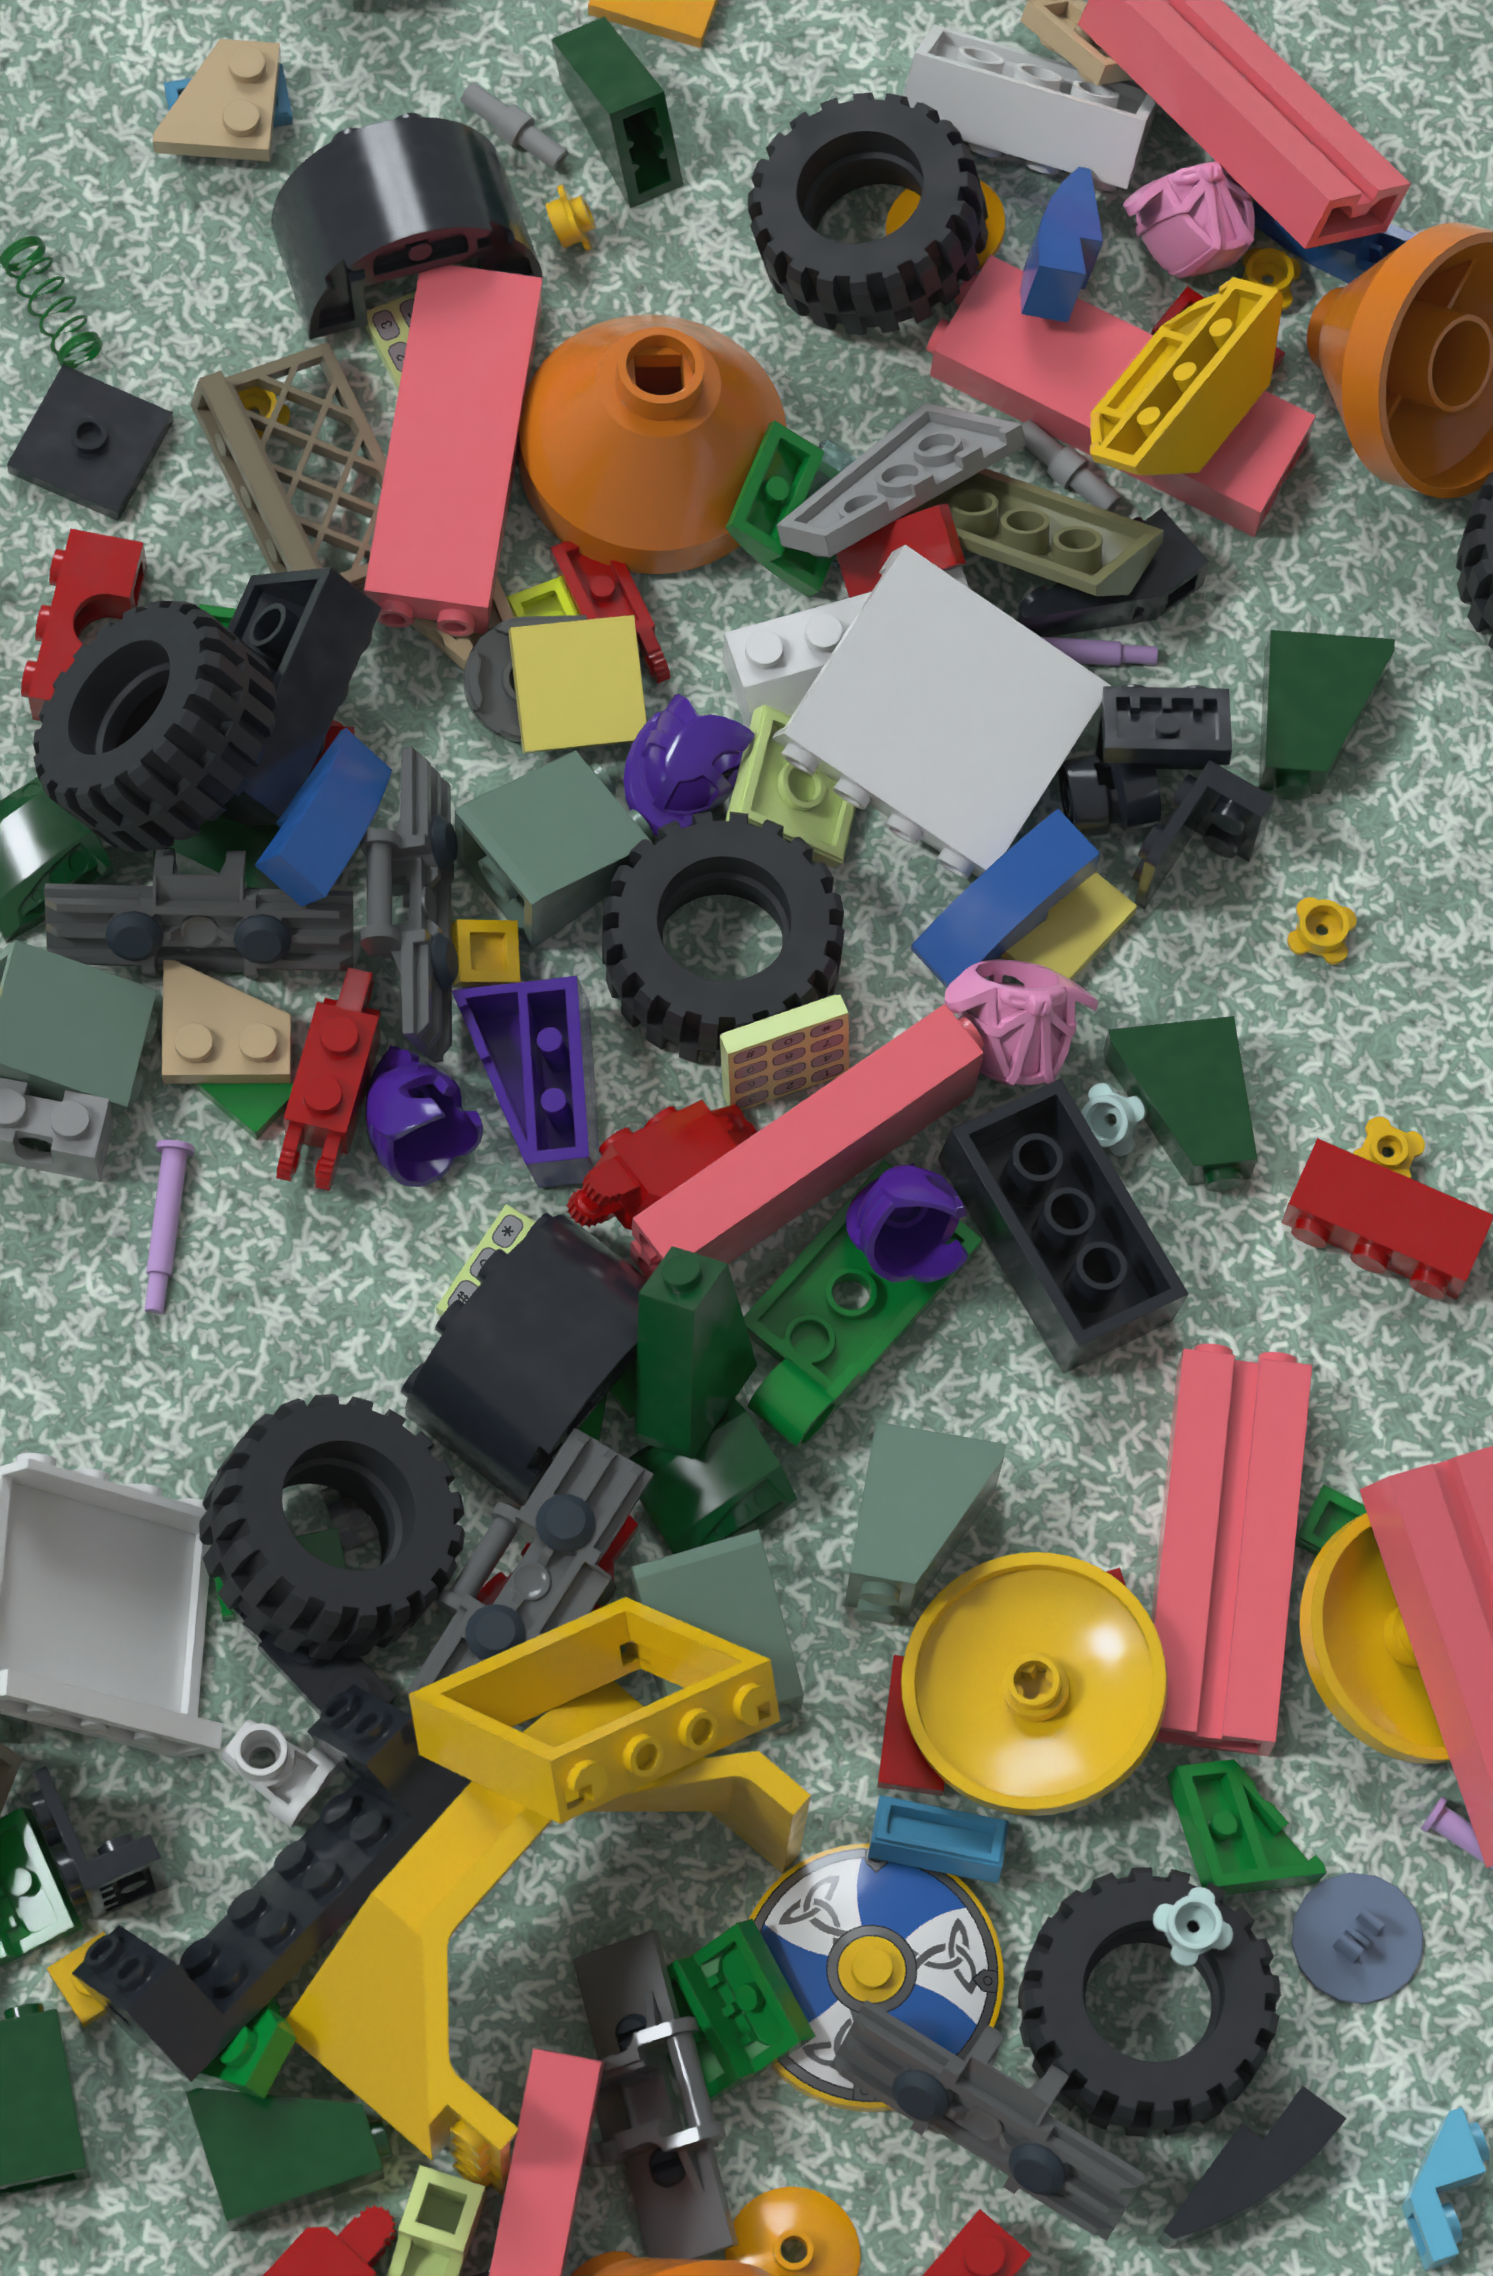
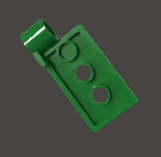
M885 1159L744 1316L749 1338L780 1362L757 1388L747 1408L797 1449L802 1448L814 1437L982 1246L983 1239L959 1220L956 1230L946 1244L958 1240L967 1250L969 1257L951 1275L927 1283L915 1281L914 1279L892 1283L878 1276L871 1268L863 1251L857 1249L851 1241L846 1227V1214L851 1201L865 1185L880 1177L886 1170L894 1168ZM854 1281L865 1287L869 1294V1300L859 1309H844L835 1302L832 1295L833 1290L842 1282Z

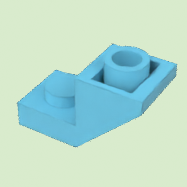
M1463 2107L1449 2111L1441 2121L1402 2204V2210L1424 2271L1450 2263L1459 2254L1456 2243L1463 2241L1461 2226L1453 2206L1449 2202L1441 2204L1438 2195L1477 2182L1486 2172L1483 2162L1490 2159L1488 2145L1480 2125L1476 2121L1468 2123Z

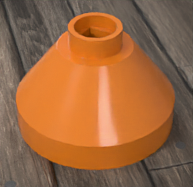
M1444 223L1418 233L1347 286L1335 288L1325 294L1311 315L1307 329V348L1313 363L1322 370L1353 448L1366 468L1377 478L1390 485L1435 498L1449 499L1462 497L1481 489L1484 482L1493 472V230L1466 223Z
M633 315L610 319L586 328L564 341L543 361L534 374L525 393L520 420L517 454L519 475L526 496L540 520L561 542H573L579 546V553L606 565H610V560L626 564L629 572L642 574H665L691 570L710 564L741 546L727 531L726 525L769 423L777 421L787 427L785 413L777 390L766 371L742 346L715 329L698 322L665 315Z

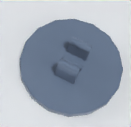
M1350 1872L1325 1879L1305 1895L1293 1918L1291 1945L1299 1969L1317 1990L1337 2001L1368 2004L1389 1998L1410 1981L1422 1957L1423 1930L1416 1908L1398 1887L1376 1875Z

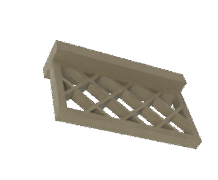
M329 342L228 377H224L222 371H218L199 378L190 405L271 573L322 568L316 554L321 542L324 541L356 554L351 569L339 574L354 586L364 584L369 563L359 565L362 558L368 560L370 558L372 546L368 545L375 528L380 497L377 505H374L342 490L351 468L376 478L382 489L386 458ZM320 364L330 384L325 400L291 386L296 372ZM287 375L285 383L276 380ZM258 387L279 396L270 419L245 409L237 392ZM334 394L340 406L331 402ZM285 399L319 413L311 435L276 422ZM325 416L350 425L356 437L351 452L317 439ZM255 429L264 432L261 440ZM270 435L304 448L295 472L270 461L265 451ZM360 447L365 455V458L357 455ZM311 452L345 465L336 488L302 475ZM281 482H284V483L290 485V486H289V489H288V491H287V494H286V492H285V490H284V488H283ZM296 488L330 501L321 525L296 515L291 504ZM336 505L371 518L362 542L327 528ZM307 535L316 538L313 546L311 545Z

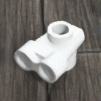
M250 1719L244 1723L221 1755V1759L271 1802L267 1811L291 1829L302 1820L313 1801L327 1787L338 1770L337 1765L317 1748L314 1747L307 1753L286 1741L283 1734L276 1727L265 1723H256ZM259 1751H268L276 1759L273 1765L264 1769L251 1767L250 1760Z

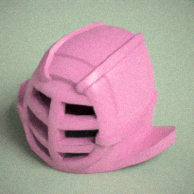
M1217 161L1182 168L1150 182L1134 192L1123 205L1128 216L1131 217L1136 214V236L1142 238L1149 252L1162 269L1177 278L1200 276L1228 268L1249 249L1255 239L1253 237L1255 214L1251 200L1253 197Z
M1005 959L986 960L971 965L952 981L945 990V1004L953 1014L957 1013V1019L965 1016L970 1020L983 1040L984 1047L981 1050L984 1054L979 1073L1002 1084L1013 1086L1014 1084H1050L1056 1081L1055 1077L1068 1054L1072 1036L1076 1032L1075 1002L1082 1003L1094 1011L1097 1010L1099 1003L1094 996L1075 981L1048 967ZM1003 975L1015 977L1024 985L1003 982Z

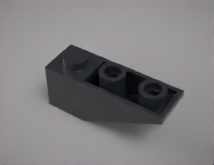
M1161 508L1146 520H1143L1140 516L1133 519L1164 530L1162 544L1130 595L1095 596L1061 583H1057L1050 589L1046 585H1042L1028 594L1020 603L1017 621L1040 637H1053L1157 620L1203 586L1209 561Z

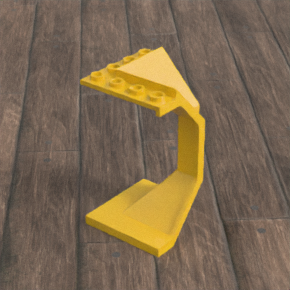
M612 1681L549 1710L522 1733L556 1748L644 1706L615 1681ZM760 1751L700 1758L588 1812H711L783 1874L800 1855L811 1795ZM471 1781L370 1894L286 2020L296 2036V2043L431 2161L446 2146L452 2152V2157L456 2160L452 2167L463 2179L483 2185L485 2189L490 2185L499 2194L503 2195L506 2191L510 2170V2141L519 2132V2129L455 2073L450 2063L448 1945L454 1931L553 1820ZM564 1789L566 1804L579 1798L578 1790Z

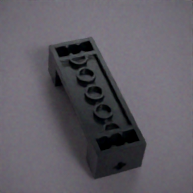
M354 1684L345 1692L329 1700L323 1707L320 1718L307 1731L352 1785L345 1793L335 1796L324 1806L318 1821L298 1841L287 1845L281 1850L274 1861V1866L252 1889L244 1891L232 1901L227 1910V1915L204 1938L193 1942L184 1951L180 1963L177 1965L173 1960L118 1925L110 1934L100 1937L89 1947L84 1961L71 1973L131 2039L190 2082L207 2067L242 2028L254 2018L368 1899L376 1887L470 1784L465 1777L419 1755L414 1722L411 1715Z

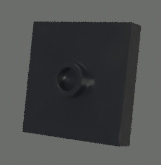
M62 365L7 463L8 473L119 521L174 422L173 413Z

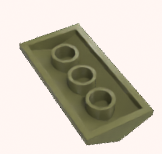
M986 468L900 517L902 518L939 504H949L962 549L1095 596L1130 595L1162 544L1164 530Z

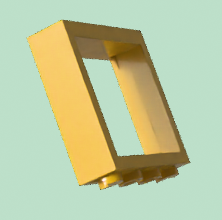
M627 1597L409 1694L419 1755L560 1824L780 1721L771 1659ZM625 1643L626 1652L621 1653L620 1645ZM640 1668L684 1688L556 1748L512 1728ZM564 1789L578 1790L579 1798L566 1804Z

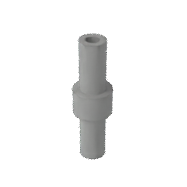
M475 82L470 84L462 94L461 103L495 127L494 134L512 148H517L520 145L554 171L558 170L567 159L569 151L534 126L535 119L517 105L506 106Z
M1031 419L1022 425L1026 442L1025 447L1048 466L1046 473L1065 490L1071 486L1093 506L1110 512L1116 508L1121 497L1088 469L1089 461L1070 445L1063 448Z

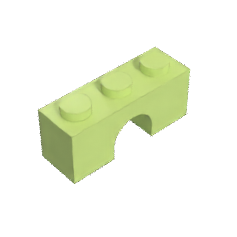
M420 2165L398 2229V2240L387 2276H461L486 2201L485 2186Z

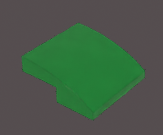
M773 421L767 427L728 520L726 529L741 547L761 565L789 586L809 597L820 592L835 555L819 557L809 552L781 546L777 524L839 473L821 462L825 451L779 422Z
M20 1807L0 1818V1967L83 1929L33 1812L25 1807Z
M753 1919L734 1924L693 1955L676 1959L667 1966L680 2018L696 2017L699 2032L693 2036L710 2102L765 2071L816 2037ZM669 2053L668 2058L672 2064L671 2056Z

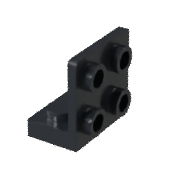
M1128 684L1121 687L1103 686L1094 755H1097L1103 763L1155 764L1156 769L1203 770L1209 760L1218 765H1230L1232 736L1229 689L1207 688L1199 685L1184 688L1144 687L1138 684Z
M1211 760L1208 761L1198 778L1188 774L1180 784L1170 803V807L1174 810L1169 816L1165 827L1156 823L1139 850L1138 857L1142 859L1132 877V880L1139 883L1134 903L1146 909L1195 832L1203 836L1202 839L1205 845L1216 854L1225 858H1234L1237 855L1250 862L1262 843L1275 797Z
M44 1766L34 1771L40 1790L28 1796L49 1848L59 1843H62L65 1851L54 1856L75 1907L88 1903L96 1920L169 1888L162 1860L151 1834L136 1839L134 1834H126L114 1838L98 1848V1857L87 1861L47 1767Z

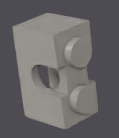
M0 1077V1163L100 1182L114 1127L110 1099L65 1090L62 1102L31 1096L28 1083ZM29 1137L52 1144L51 1152L29 1149L21 1145L19 1139Z

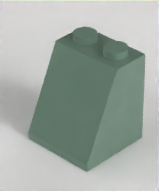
M576 750L463 804L454 811L455 833L458 844L456 858L506 919L518 920V933L532 950L609 896L611 880L618 867L622 865L629 866L630 851L642 839H647L651 843L654 840V834L642 815L634 809L627 812L613 796L616 794V789L607 773L597 763L588 766Z
M14 940L0 951V1077L28 1083L31 1096L62 1102L65 1090L109 1098L114 1117L124 1109L132 1107L141 1091L144 1074L142 1071L137 1070L142 1048L145 1049L149 1046L157 1028L158 1013L152 1011L157 990Z
M876 1422L844 1606L857 1608V1616L874 1622H893L896 1615L909 1617L994 1494L1005 1455L1006 1444Z
M759 1530L631 1567L630 1599L771 1659L780 1721L759 1732L782 1727L794 1720L792 1712L802 1709L804 1692ZM653 1674L661 1699L684 1689Z

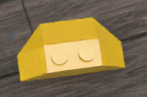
M1233 277L1219 287L1220 293L1197 301L1164 323L1091 411L1090 435L1092 444L1090 445V455L1094 462L1139 476L1199 473L1270 385L1284 299L1280 290Z

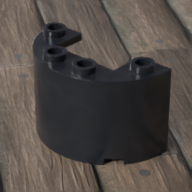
M406 113L395 119L378 122L362 128L344 129L334 135L330 143L317 150L296 168L279 191L273 207L271 218L272 230L309 340L368 325L363 288L365 286L477 258L478 269L543 278L540 263L498 151L492 142L476 129L453 120L423 117L418 113Z
M548 1212L544 1213L533 1224L525 1238L508 1254L502 1249H498L487 1259L476 1277L481 1284L466 1303L457 1299L443 1313L435 1326V1330L442 1336L426 1361L412 1372L401 1389V1394L407 1398L405 1415L521 1507L527 1503L574 1427L576 1429L580 1428L637 1357L639 1292L648 1280L645 1275L578 1223L575 1224V1221L570 1219L569 1216L559 1214L553 1217Z

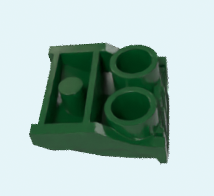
M38 776L0 800V934L4 941L8 943L46 921L45 883L96 885L114 873L112 863L98 836L51 800L43 791Z
M736 1399L733 1400L693 1460L650 1445L628 1458L654 1474L639 1501L673 1555L755 1530L760 1531L797 1506V1497L782 1465L748 1412Z

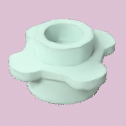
M1108 1083L1094 1085L1089 1090L1088 1097L1090 1101L1083 1107L1082 1115L1102 1147L1109 1146L1111 1152L1117 1156L1131 1153L1136 1144L1133 1135L1137 1124L1147 1114L1145 1102L1138 1096L1127 1098L1115 1093L1113 1087ZM1110 1113L1114 1114L1117 1118L1115 1125H1110L1107 1121V1116Z
M1193 1888L1188 1896L1181 1898L1174 1905L1162 1904L1154 1913L1153 1924L1157 1930L1164 1932L1172 1946L1171 1958L1180 1966H1192L1196 1963L1199 1955L1213 1948L1224 1950L1232 1941L1233 1930L1228 1923L1222 1922L1220 1910L1214 1904L1215 1896L1206 1888ZM1189 1921L1197 1922L1199 1931L1196 1933L1189 1932L1187 1923Z

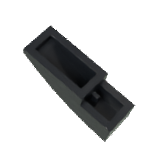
M1302 2086L1264 2139L1241 2123L1162 2231L1157 2242L1166 2249H1170L1204 2237L1245 2216L1280 2192L1304 2170L1325 2147L1347 2118Z

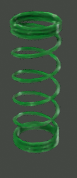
M27 236L20 238L7 246L2 252L0 265H2V268L5 269L9 277L18 279L16 284L17 293L22 297L30 298L27 306L28 312L33 316L41 317L39 323L40 332L45 336L53 337L50 347L51 351L57 355L59 365L61 367L65 365L74 369L83 362L93 360L100 353L103 346L102 340L93 331L79 333L67 340L60 347L59 351L55 349L54 343L56 338L64 334L60 332L71 323L84 319L82 323L68 332L78 331L87 323L88 316L78 315L69 319L54 334L44 330V319L51 315L48 313L60 303L72 299L70 304L55 313L67 311L75 304L76 297L70 295L57 300L44 314H38L32 310V300L39 296L36 294L49 283L61 280L58 285L46 293L55 292L64 284L65 277L56 276L46 280L32 295L23 293L20 288L21 280L29 276L25 274L37 264L49 260L46 266L33 274L45 272L53 264V258L43 257L46 246L40 237ZM38 246L32 254L22 260L24 262H31L21 275L12 274L10 271L16 272L23 268L18 267L21 264L20 262L9 264L12 258L29 247ZM93 341L87 347L77 351L85 352L90 350L83 356L88 357L86 360L80 363H75L78 359L64 361L65 357L74 354L70 353L73 349Z

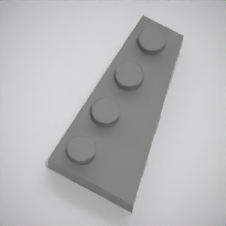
M924 403L777 524L781 546L809 552L819 557H831L1026 446L1022 424Z

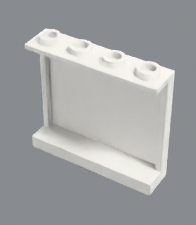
M904 545L890 554L879 571L882 577L786 726L776 731L772 739L785 747L781 756L799 770L813 775L817 769L837 782L833 791L843 800L862 810H865L869 804L887 816L888 820L885 826L895 835L914 845L921 839L939 851L940 854L936 860L944 868L963 879H969L971 874L979 877L1007 851L1099 707L1102 700L1103 686L1111 685L910 547Z
M40 1453L19 1454L16 1456V1462L0 1466V1714L171 1757L183 1758L220 1750L222 1723L198 1717L209 1576L203 1556L212 1546L203 1545L199 1540V1521L207 1511L202 1504L203 1500L193 1498L173 1500L163 1497L162 1489L154 1485L140 1483L121 1485L110 1482V1475L102 1470L89 1468L68 1470L56 1466V1458Z

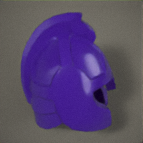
M680 694L674 695L665 710L655 713L642 727L628 753L623 781L629 809L639 812L657 837L658 828L674 820L679 823L681 829L692 826V814L711 811L733 794L738 774L737 769H739L743 751L752 742L755 734L746 726L732 719L711 714L699 715L687 698ZM734 770L727 780L723 777L725 773Z
M393 1045L389 1046L388 1051L382 1056L375 1067L367 1088L365 1117L368 1138L377 1159L395 1181L408 1187L427 1186L440 1180L451 1168L455 1158L468 1156L476 1150L483 1136V1124L477 1111L463 1110L460 1088L448 1074L427 1063L419 1062V1055L417 1053L400 1049V1047Z
M914 1163L888 1169L880 1177L870 1181L853 1198L847 1210L846 1227L851 1241L857 1249L863 1251L875 1273L892 1283L905 1282L910 1279L924 1283L940 1280L959 1269L969 1257L967 1250L958 1240L946 1244L956 1230L960 1218L967 1216L964 1204L944 1177L927 1169L915 1167Z

